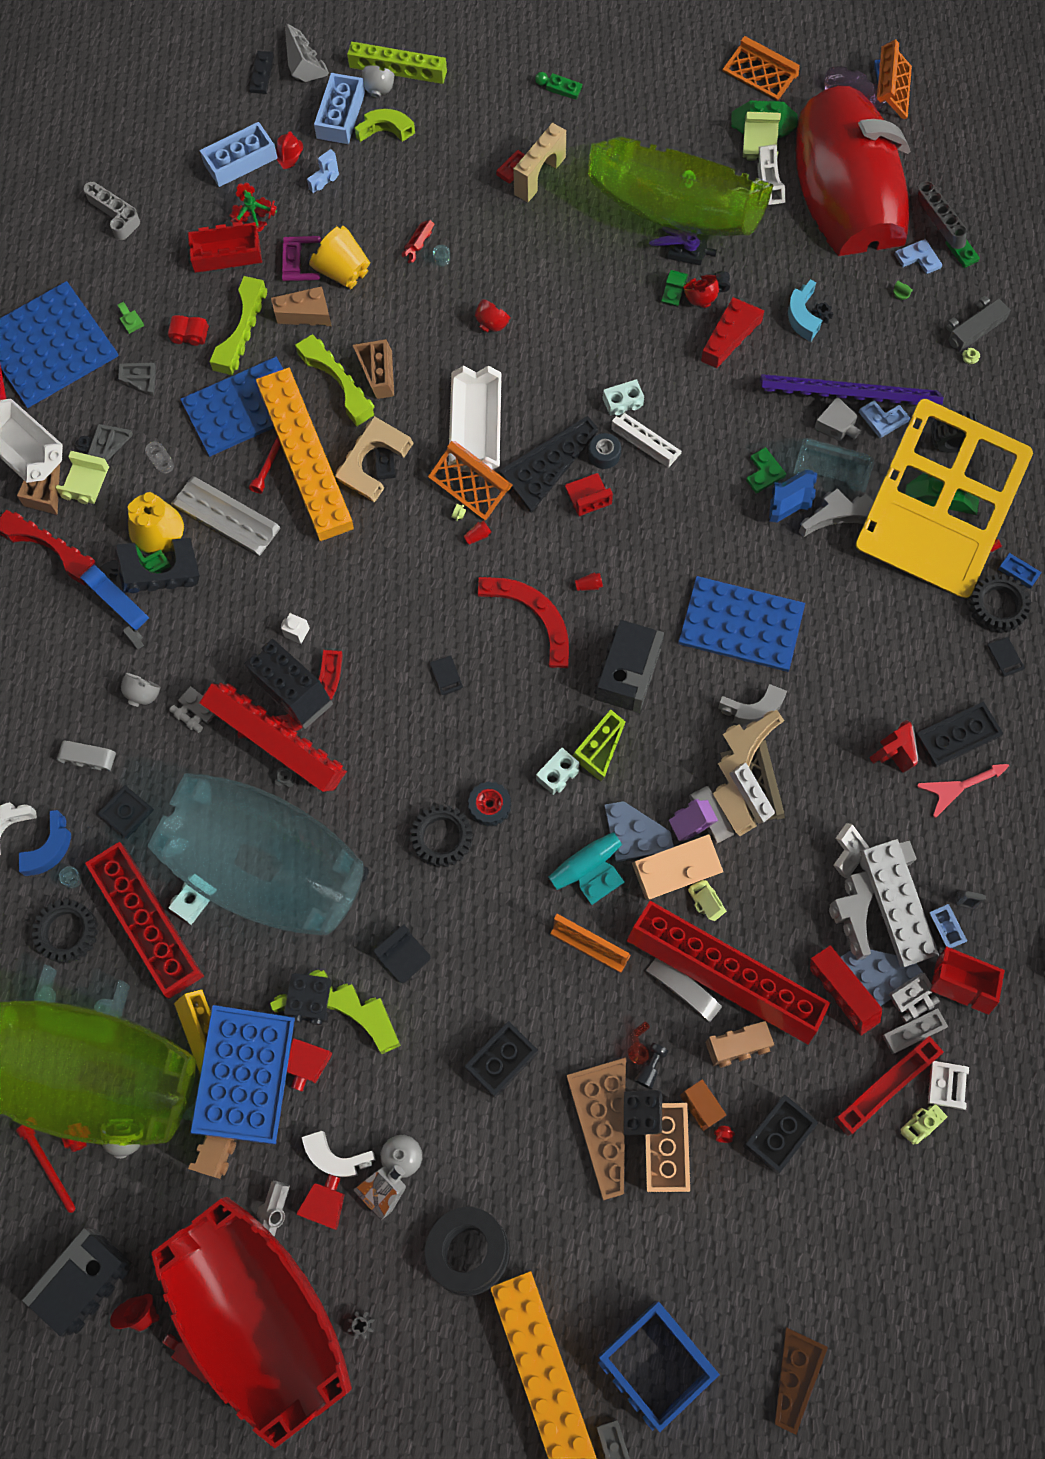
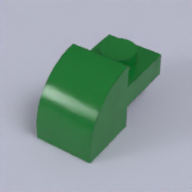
M675 270L670 271L662 303L679 306L688 274Z

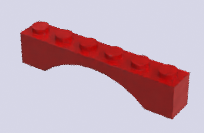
M6 510L0 517L1 536L11 542H34L52 549L61 557L68 575L82 585H86L80 576L95 563L93 558L88 555H81V552L73 546L71 548L66 546L62 539L58 537L57 539L53 538L51 533L45 529H38V526L32 521L28 520L27 522L23 520L24 518L17 512L12 513Z
M930 1036L926 1037L833 1120L847 1136L853 1134L889 1099L933 1063L944 1051Z

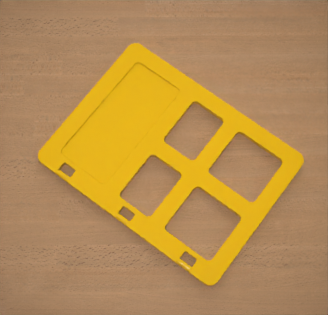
M922 399L918 402L909 425L905 430L889 470L857 538L856 548L867 555L962 598L971 596L1033 455L1032 448L928 399ZM928 417H933L965 432V438L951 469L914 452ZM916 419L922 421L918 429L913 428ZM979 440H983L1016 457L1001 492L974 481L964 474ZM907 466L944 483L934 507L897 490ZM893 470L899 472L896 480L890 479ZM957 489L994 506L985 530H981L948 514L949 506ZM871 521L876 523L873 532L867 530Z

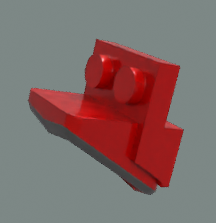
M908 720L903 721L898 730L880 742L883 748L869 757L873 764L879 760L883 763L892 757L902 773L917 765L918 753L913 723Z

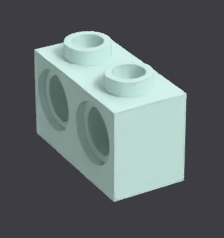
M637 379L603 390V400L610 416L621 415L627 410H637L643 406L644 395Z
M561 748L536 774V781L553 795L556 791L560 793L566 786L565 782L569 778L573 779L578 774L579 761L565 749ZM562 763H568L570 764V768L563 769L560 765ZM551 776H554L558 780L554 783H551L547 779Z

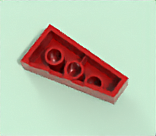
M733 297L703 349L701 362L718 368L731 352L760 325L765 310Z
M831 945L811 958V972L815 977L820 978L826 991L833 996L860 1036L881 1022L883 1008Z

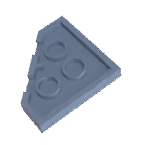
M626 802L611 803L604 806L610 833L614 832L622 843V846L614 853L616 862L652 856L674 847L669 830Z
M851 950L841 956V959L880 1006L891 1000L890 992L922 972L917 963L900 967L897 955L870 950L871 954L858 961Z

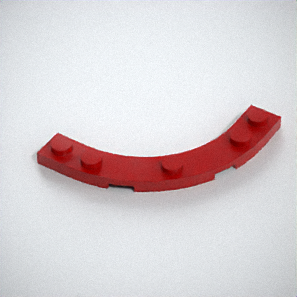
M479 577V597H502L521 602L528 606L542 620L550 642L549 667L568 668L569 640L567 629L553 603L541 592L525 583L505 578Z
M323 650L319 680L332 700L340 680L343 653L342 651ZM289 714L276 716L286 728L290 727L295 731L303 728ZM238 731V735H237V736H238L239 738H247L246 736H244L242 733H240V732Z

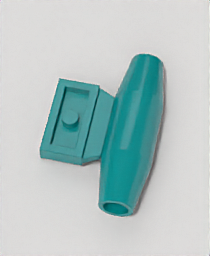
M614 832L599 838L565 860L549 876V879L557 890L579 880L580 889L591 905H593L624 883L616 869L605 862L622 846V843Z

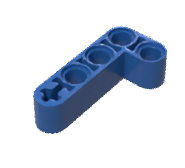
M93 564L80 576L134 630H138L149 619L96 565Z

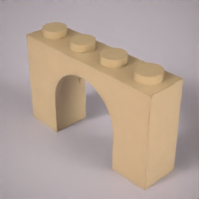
M552 123L515 166L514 195L529 202L538 191V175L543 163L545 162L557 169L566 158L565 129Z
M374 416L372 421L370 420L367 423L363 435L358 437L353 450L348 452L344 464L337 469L335 477L342 484L375 502L384 490L381 482L363 472L362 462L365 455L374 448L384 447L404 458L414 443L409 436Z

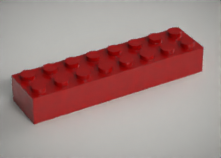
M223 683L210 685L199 702L201 705L322 792L335 790L347 772L342 768L343 765L340 762L330 760L325 751L321 749L316 750L312 747L313 743L311 741L298 737L294 729L284 727L281 724L282 721L277 717H270L266 714V709L252 704V700L248 696L238 694L234 686L228 683L226 685Z
M120 841L85 863L164 996L170 999L204 977L133 858Z

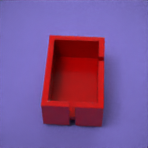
M946 946L937 958L934 970L935 975L933 976L930 991L966 1006L970 1003L972 1004L971 1008L989 1015L999 1003L1005 970Z

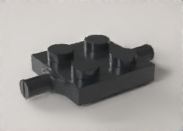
M698 233L696 236L700 240V245L694 251L686 250L684 244L661 245L669 247L668 259L697 265L702 264L705 255L716 257L717 249L707 248L709 235Z

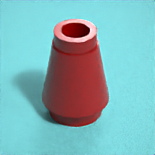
M483 520L482 522H477L463 537L470 545L489 537L488 535L491 531Z
M593 572L575 580L577 591L599 590V588L603 587L600 573Z

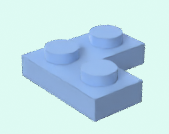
M331 149L318 158L320 170L307 178L309 190L313 193L323 189L324 185L334 181L339 176L336 156Z
M926 239L899 249L894 254L902 267L918 261L926 274L942 267V263Z
M872 401L859 410L860 415L879 438L889 434L910 420V417L900 405L885 413L876 401Z

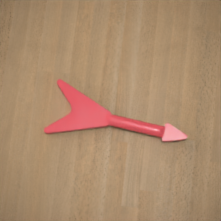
M993 765L990 770L962 782L919 783L917 787L938 796V803L933 817L936 818L965 788L993 776L999 777L1009 765Z

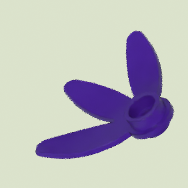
M688 224L685 232L678 227L665 226L662 229L674 236H664L649 242L651 246L684 244L686 250L694 251L700 245V240L696 237L699 228L696 224Z

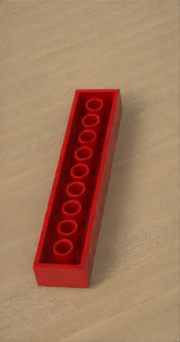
M649 901L627 939L629 943L809 1045L817 1033L830 1005V1002L652 901Z

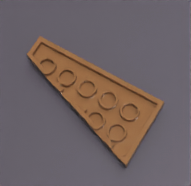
M626 1058L567 1075L603 1201L624 1194Z

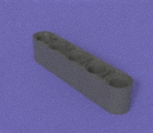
M924 181L918 186V201L951 247L955 249L963 248L966 245L967 228L932 182Z

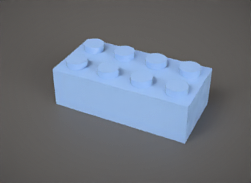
M331 73L314 123L317 139L349 144L365 95L363 78Z
M259 122L200 150L204 165L219 187L277 159L275 145Z

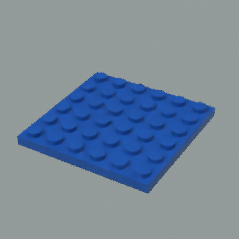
M67 281L0 318L1 370L27 408L119 356Z

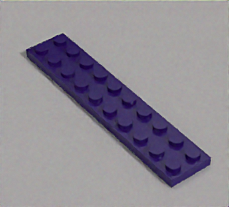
M761 374L760 377L761 386L766 391L782 389V392L785 393L800 391L801 394L811 395V392H815L819 396L836 394V397L839 398L854 396V399L865 400V397H869L873 401L890 399L892 403L908 401V404L917 405L922 399H928L936 404H943L944 398L938 390Z

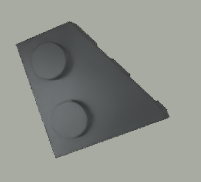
M155 363L119 364L118 379L120 383L154 396Z
M98 424L88 455L104 458L108 461L132 437V431Z

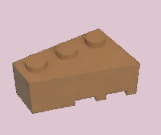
M322 287L271 298L278 324H319L331 326Z
M387 339L353 345L376 398L394 396L392 350Z
M60 464L45 480L28 483L23 481L17 495L23 506L58 514L59 493L56 486L59 485Z
M766 1021L743 1027L740 1030L728 1031L718 1037L715 1035L711 1036L705 1042L713 1066L719 1065L720 1068L731 1065V1061L739 1059V1062L751 1058L750 1054L756 1052L759 1055L771 1052L770 1048L774 1046Z
M205 1136L203 1144H199L196 1150L199 1152L195 1164L190 1163L188 1169L220 1179L228 1170L229 1163H227L229 1154H233L236 1142H234V1139Z

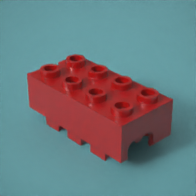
M243 222L232 223L233 226L226 227V224L216 225V228L213 229L202 227L198 228L199 231L187 232L190 260L194 272L262 263L256 223L243 224Z

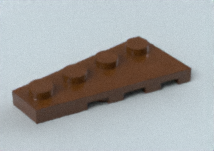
M787 1327L775 1425L796 1435L828 1347Z

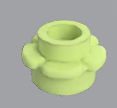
M968 348L962 354L963 360L967 364H974L978 362L980 353L974 348Z
M456 505L451 516L456 521L463 519L466 509H463L464 505Z

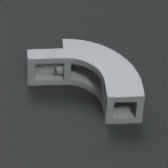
M769 684L765 696L759 702L750 705L722 696L718 709L725 715H735L733 723L748 725L753 721L761 720L769 711L779 710L787 691Z

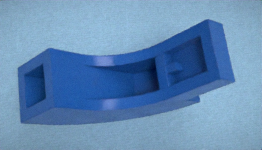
M58 810L50 811V835L47 842L37 850L19 853V872L24 876L37 875L50 870L66 854L71 840V832L65 828L66 818Z

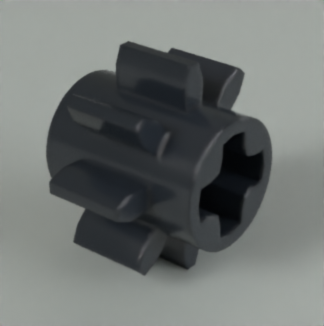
M826 302L816 303L815 308H812L811 314L821 319L822 323L828 324L829 319L833 317V312H831L832 306H829Z

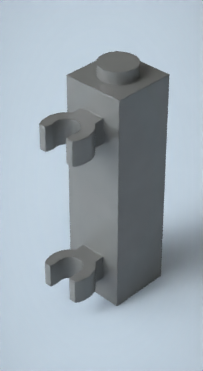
M983 296L979 299L980 303L977 304L978 309L981 311L961 325H959L956 318L950 319L948 321L949 324L946 326V329L951 332L948 339L950 345L961 352L1007 320L1011 310L1000 299L991 304L988 297Z

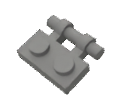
M190 686L178 700L183 706L177 708L173 705L169 711L174 714L176 719L185 722L189 729H194L199 733L203 729L199 722L203 720L208 724L215 714L199 703L203 695ZM189 710L195 714L193 718L186 714Z
M921 972L889 993L899 1012L907 1010V1014L901 1017L905 1024L919 1018V1015L925 1011H931L934 1009V1005L940 1002L936 995L931 998L928 996L932 993L930 991L931 983L925 973ZM922 1000V1004L915 1008L914 1004Z

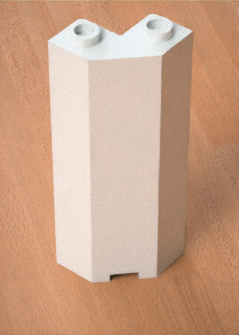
M462 366L451 372L449 443L456 441L491 469L499 467L501 372L490 366L478 372ZM450 453L448 466L457 465L456 457ZM467 465L460 466L461 472H470V467Z
M12 399L0 400V458L27 483L45 480L62 461V444Z

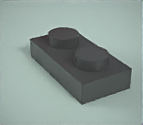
M618 1419L596 1426L606 1459H630Z

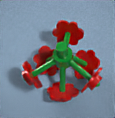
M248 182L240 183L236 187V196L244 202V205L232 206V212L229 214L232 218L230 221L232 223L247 222L250 215L249 211H251L257 230L260 232L267 225V222L257 221L255 213L260 217H264L266 213H269L268 219H270V216H274L277 213V206H274L275 201L273 200L272 205L264 197L255 201L252 195L255 192V188L250 186Z

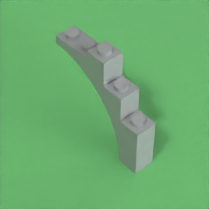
M838 489L833 492L830 491L823 497V503L815 511L814 515L811 518H805L801 522L799 533L805 537L813 531L828 525L839 523L864 524L874 501L867 494H864L862 497L858 496L850 502ZM871 521L869 525L875 527L876 523Z
M910 841L899 843L907 866L911 865L916 860V856ZM862 856L860 865L865 872L851 875L845 880V890L850 896L834 900L829 908L830 915L836 924L844 922V932L850 939V949L852 954L856 956L857 961L865 959L871 954L867 941L866 919L868 907L874 893Z

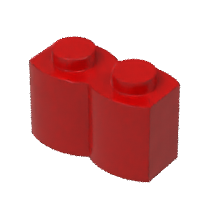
M175 315L172 316L168 336L176 344L184 342L194 346L205 344L209 326L206 319L200 317L188 318Z

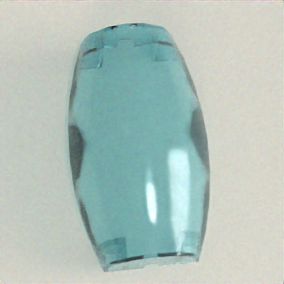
M184 774L169 803L175 806L173 814L170 817L163 815L148 844V847L157 858L173 871L172 873L181 878L200 895L246 919L274 928L304 934L328 935L334 931L351 908L364 875L363 861L350 847L321 822L278 796L257 787L226 778L202 774Z

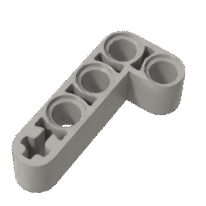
M95 182L85 184L84 192L88 201L113 218L110 226L115 238L118 240L126 239L140 225L136 209Z

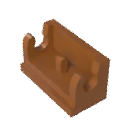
M703 1079L679 1095L683 1102L687 1103L688 1109L703 1131L726 1116V1113Z

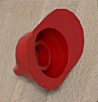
M291 131L281 135L276 144L277 161L283 169L294 166L303 150V143Z
M145 1294L130 1298L122 1303L111 1315V1326L114 1329L130 1327L136 1331H143L152 1323L157 1322L159 1315L157 1314L156 1306L153 1304V1296Z

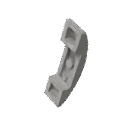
M879 119L861 120L858 123L865 137L876 140L879 136H883L894 141L897 150L907 154L911 152L902 131L893 123Z
M655 958L647 968L646 972L672 990L709 1023L722 1008L709 993L690 977L663 961Z

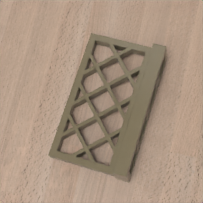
M764 740L756 750L757 757L753 763L751 762L750 770L752 771L755 767L761 771L762 775L757 782L759 786L766 789L765 796L766 798L768 797V801L775 811V814L768 820L785 818L766 740ZM733 750L720 753L721 758L729 754L733 755ZM752 814L755 823H758L757 820L754 818V815Z

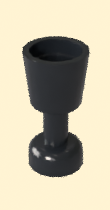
M652 1043L650 1046V1052L653 1054L648 1065L643 1064L634 1079L636 1083L648 1089H653L658 1073L655 1067L660 1057L664 1058L668 1053L666 1048L656 1043Z

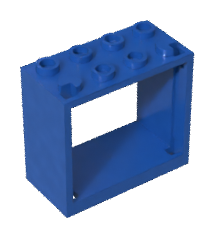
M655 1301L598 1355L600 1367L607 1375L610 1372L615 1377L613 1383L621 1393L626 1390L630 1395L627 1400L637 1412L640 1409L645 1415L642 1418L652 1431L656 1428L661 1432L720 1375L659 1301ZM654 1314L658 1316L704 1372L658 1418L609 1359Z

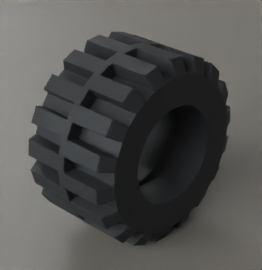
M954 411L978 422L976 414L970 411ZM934 419L931 423L934 448L945 453L959 452L965 438V432Z

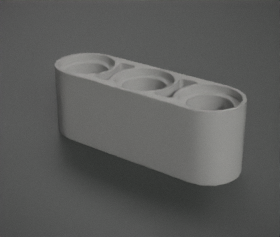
M62 741L57 760L62 763L70 762L71 765L81 767L85 765L91 769H105L107 772H110L116 752L106 748Z
M708 786L689 795L691 801L695 799L709 801L718 821L706 829L714 837L715 840L713 841L715 844L734 835L729 821Z

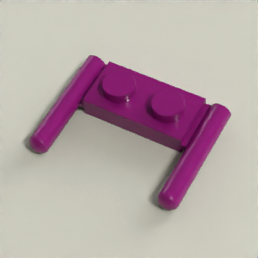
M283 237L282 280H319V273H300L301 244L320 243L321 237Z

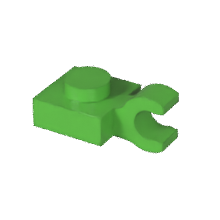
M124 302L118 304L123 315L120 321L129 334L144 326L135 310L130 312Z

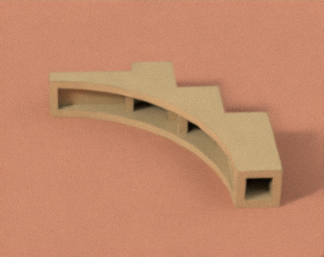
M778 710L767 712L761 720L748 724L745 730L740 724L737 726L733 725L723 734L734 754L726 755L718 763L729 783L727 785H720L713 795L739 836H742L757 825L747 803L729 773L740 764L747 763L748 767L750 766L752 758L761 742L774 728L784 721Z

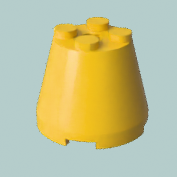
M342 226L341 229L336 227L329 232L320 242L321 246L318 248L317 254L313 253L309 262L314 270L349 289H352L357 284L356 280L359 277L363 278L368 273L367 268L370 265L368 258L345 226Z
M147 492L136 497L128 505L129 536L140 551L153 554L162 550L163 553L170 551L172 539H181L184 531V522L181 515L175 508L157 495Z

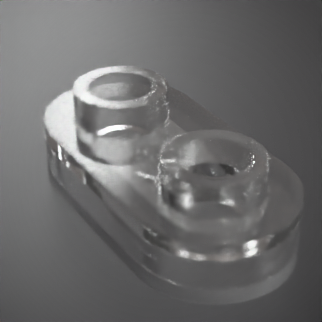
M150 442L146 446L145 452L157 471L163 474L172 471L174 463L162 444Z

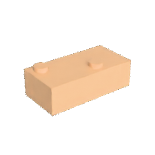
M710 835L632 863L646 900L723 872Z
M662 1103V1132L660 1134L646 1135L647 1192H690L687 1103Z

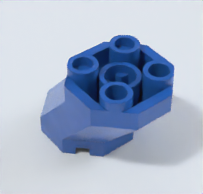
M804 470L783 483H774L773 497L770 503V522H779L799 509L808 510V508L812 507V501L815 499L816 493L814 483H816L817 472Z

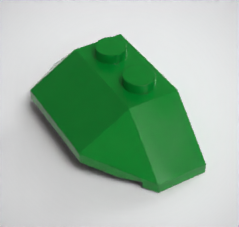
M750 100L731 113V126L743 134L747 112L781 113L778 125V138H782L795 131L798 125L797 113L786 103L780 101Z
M922 473L906 485L905 495L934 507L944 483ZM957 489L948 510L977 515L979 498Z

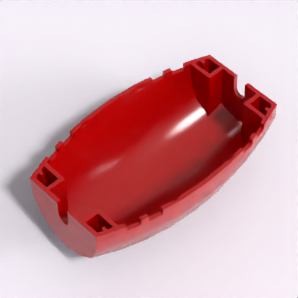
M850 86L829 88L811 98L800 113L796 132V164L806 204L813 219L816 220L819 226L818 229L821 233L823 232L827 238L826 241L838 256L866 252L868 245L873 241H878L877 250L905 246L909 223L907 184L895 142L883 136L873 140L863 135L858 124L861 120L884 119L862 92Z
M224 1197L191 1221L192 1224L181 1229L151 1252L158 1281L161 1280L165 1292L163 1294L165 1302L168 1301L173 1313L171 1318L197 1367L225 1404L229 1403L237 1412L236 1415L241 1420L245 1419L254 1428L252 1431L272 1447L277 1448L308 1424L314 1417L319 1416L345 1396L352 1387L345 1359L333 1326L305 1274L287 1250L259 1221L230 1198Z

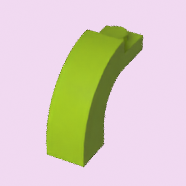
M393 109L370 111L364 114L365 121L355 127L356 138L360 142L378 131L392 132L402 142L415 134L414 122L402 112Z

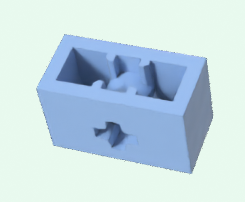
M949 904L930 912L947 947L953 948L967 942Z

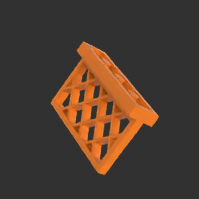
M744 36L740 46L723 68V72L778 101L793 79H796L799 75L800 65ZM742 51L747 54L748 58L739 59L738 55ZM759 60L761 65L753 67L752 61ZM749 62L750 68L741 69V63ZM738 64L739 70H729L730 66ZM772 67L775 69L774 73L766 74V68ZM763 69L764 75L755 77L754 71ZM751 72L752 78L746 79L743 77L744 73ZM786 75L789 78L786 81L780 82L779 76ZM777 77L778 82L769 84L768 78ZM765 79L766 85H757L756 81ZM779 87L780 91L776 95L770 91V88Z
M895 39L881 46L877 100L880 103L886 100L902 119L908 118L912 66L899 52V42Z
M451 441L447 446L448 449L428 477L481 518L487 520L505 493L512 487V484L459 443ZM450 453L456 457L457 465H447L446 458ZM467 465L470 467L471 476L462 477L460 466ZM457 467L459 477L450 479L448 468ZM445 469L446 480H439L435 477L438 470ZM475 477H483L485 487L476 488ZM471 478L473 488L464 490L462 479ZM459 480L461 490L453 491L450 481ZM496 487L501 491L497 498L490 499L489 488ZM486 489L487 500L478 501L477 490ZM473 491L475 501H466L464 492ZM488 501L489 509L486 514H483L479 510L478 503Z
M556 914L554 928L550 935L619 973L623 971L631 956L628 952Z

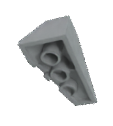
M286 24L287 57L291 75L295 79H301L304 82L328 76L329 72L325 63L322 60L318 62L315 58L317 55L316 51L308 46L309 42L301 31Z

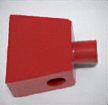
M293 1038L287 1073L295 1076L291 1088L302 1092L306 1081L316 1083L330 1060L332 1053L326 1049Z
M329 1174L324 1186L315 1183L298 1210L297 1215L337 1230L345 1195L336 1191L340 1178Z

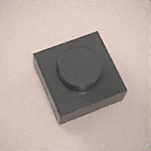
M129 626L123 630L138 650L144 646L141 642L143 637L137 630L133 631Z

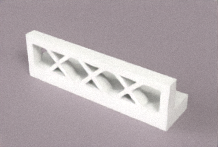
M625 413L620 418L616 416L612 420L611 430L668 468L682 452Z

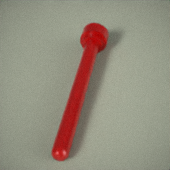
M278 436L258 477L252 480L249 485V489L253 492L262 494L265 488L264 480L281 447Z
M32 1121L24 1123L16 1129L19 1137L27 1140L66 1210L69 1213H73L76 1207L34 1136L36 1128Z

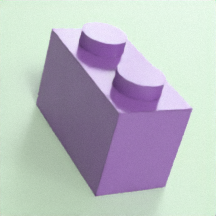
M699 799L691 801L688 803L689 807L676 811L674 813L675 816L669 820L679 841L693 838L718 821L708 800L699 801Z

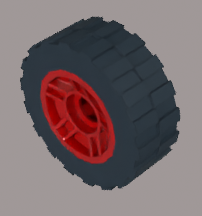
M490 781L480 783L479 786L474 787L470 793V798H468L470 814L481 825L496 826L499 823L501 824L504 819H507L511 811V798L507 789L501 784H497V782L492 783ZM493 801L492 807H488L486 805V802L489 803Z

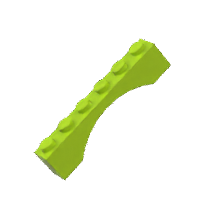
M247 276L243 277L238 289L243 303L241 320L233 334L222 344L215 347L210 360L213 371L233 375L234 371L238 370L240 355H244L245 343L249 341L251 336V327L255 326L257 312L260 313L262 308V299H265L267 296V288H265L263 280Z
M312 334L295 345L298 355L307 366L325 371L340 384L345 393L346 413L356 426L374 416V405L371 400L364 397L362 389L354 385L352 377L344 373L342 365L334 361V356L330 351L325 350V346L320 339H316Z

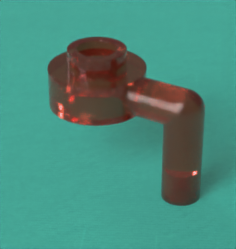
M643 1022L630 1033L632 1046L628 1048V1055L630 1060L638 1065L643 1064L649 1059L647 1048L640 1043L638 1038L650 1028L647 1022Z

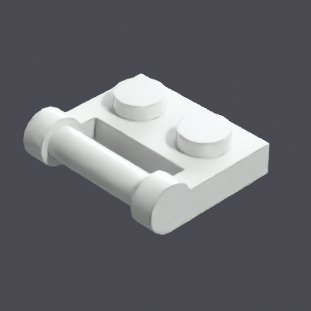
M937 1061L931 1063L928 1104L966 1110V1103L964 1101L966 1074H969V1067ZM953 1072L958 1073L956 1101L951 1100Z

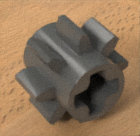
M355 1312L356 1319H348L352 1323V1328H349L348 1332L353 1331L355 1333L354 1339H357L361 1334L364 1339H367L366 1332H374V1329L370 1327V1323H373L375 1320L367 1318L368 1312H365L361 1317L359 1312ZM359 1319L361 1322H366L363 1332L361 1329L356 1328V1325L359 1324Z

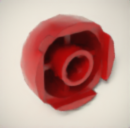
M703 275L701 280L696 281V278L684 285L685 296L692 305L706 308L717 298L719 283L715 275Z
M482 299L475 313L476 320L480 323L479 328L487 333L489 330L492 332L501 331L506 327L511 317L502 309L496 308V305Z

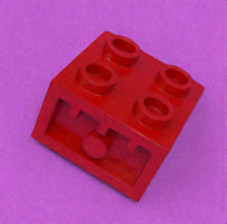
M598 473L565 485V489L578 516L612 504L613 493L611 488H605Z

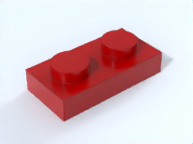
M517 150L496 171L497 176L510 184L514 180V168L525 154Z

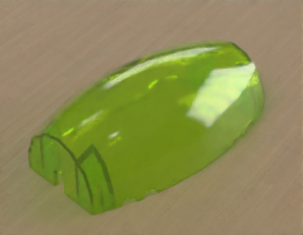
M622 136L608 139V144H606L607 141L591 144L588 176L591 183L624 209L641 218L684 232L728 237L751 235L764 216L774 186L759 178L751 181L748 179L749 174L742 173L741 177L734 174L735 169L670 148H666V152L656 150L657 145L651 144L650 148L640 146L641 141Z
M53 1001L0 1002V1115L4 1114L17 1123L50 1135L85 1143L118 1144L119 1146L133 1144L151 1145L167 1143L172 1139L181 1123L192 1092L196 1069V1060L193 1055L172 1040L144 1025L100 1009Z

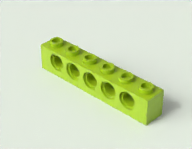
M351 42L347 53L349 68L364 70L365 66H380L379 70L389 69L394 73V76L440 84L444 83L447 73L446 58L357 42Z

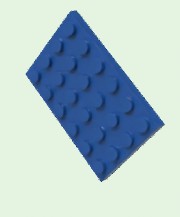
M277 356L181 398V402L209 457L274 428L259 392L256 379L284 370Z
M697 576L679 644L789 672L805 603Z
M212 1006L190 1134L276 1144L295 1018Z

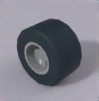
M608 433L594 436L589 444V460L594 466L601 469L615 466L621 456L619 440Z

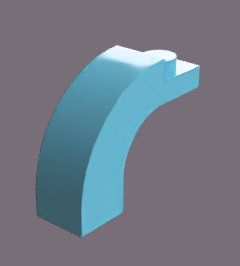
M811 279L800 290L795 288L788 307V318L792 328L801 337L810 342L820 330L822 320L809 313L805 306L816 286V282Z

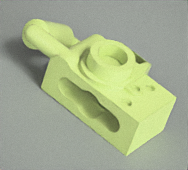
M701 880L691 885L688 889L695 901L694 906L701 914H706L708 919L716 921L727 912L708 881Z
M936 1104L930 1105L927 1108L928 1110L923 1108L917 1110L912 1115L913 1118L901 1128V1134L912 1144H918L947 1118L946 1114ZM912 1127L919 1135L913 1134L909 1128Z

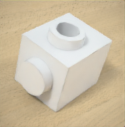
M291 613L281 624L284 637L300 644L310 629L307 620Z

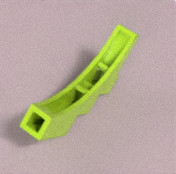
M316 970L309 974L328 978L324 970ZM343 984L337 987L335 992L331 986L328 1009L339 1011L364 1027L373 1038L381 1054L401 1046L381 998H371L365 1001V1005L362 1006L352 984ZM281 994L274 998L275 1001L270 1003L275 1013L285 1010L287 995Z

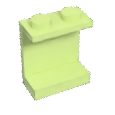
M746 113L743 157H747V160L750 161L757 160L759 158V146L777 145L781 113Z
M71 451L69 459L72 462V467L64 486L57 485L56 489L65 500L76 499L82 504H95L109 466L104 458Z

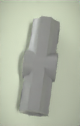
M274 1180L271 1181L265 1203L259 1207L257 1212L259 1222L273 1236H275L277 1228L285 1220L283 1207L290 1187L286 1183Z

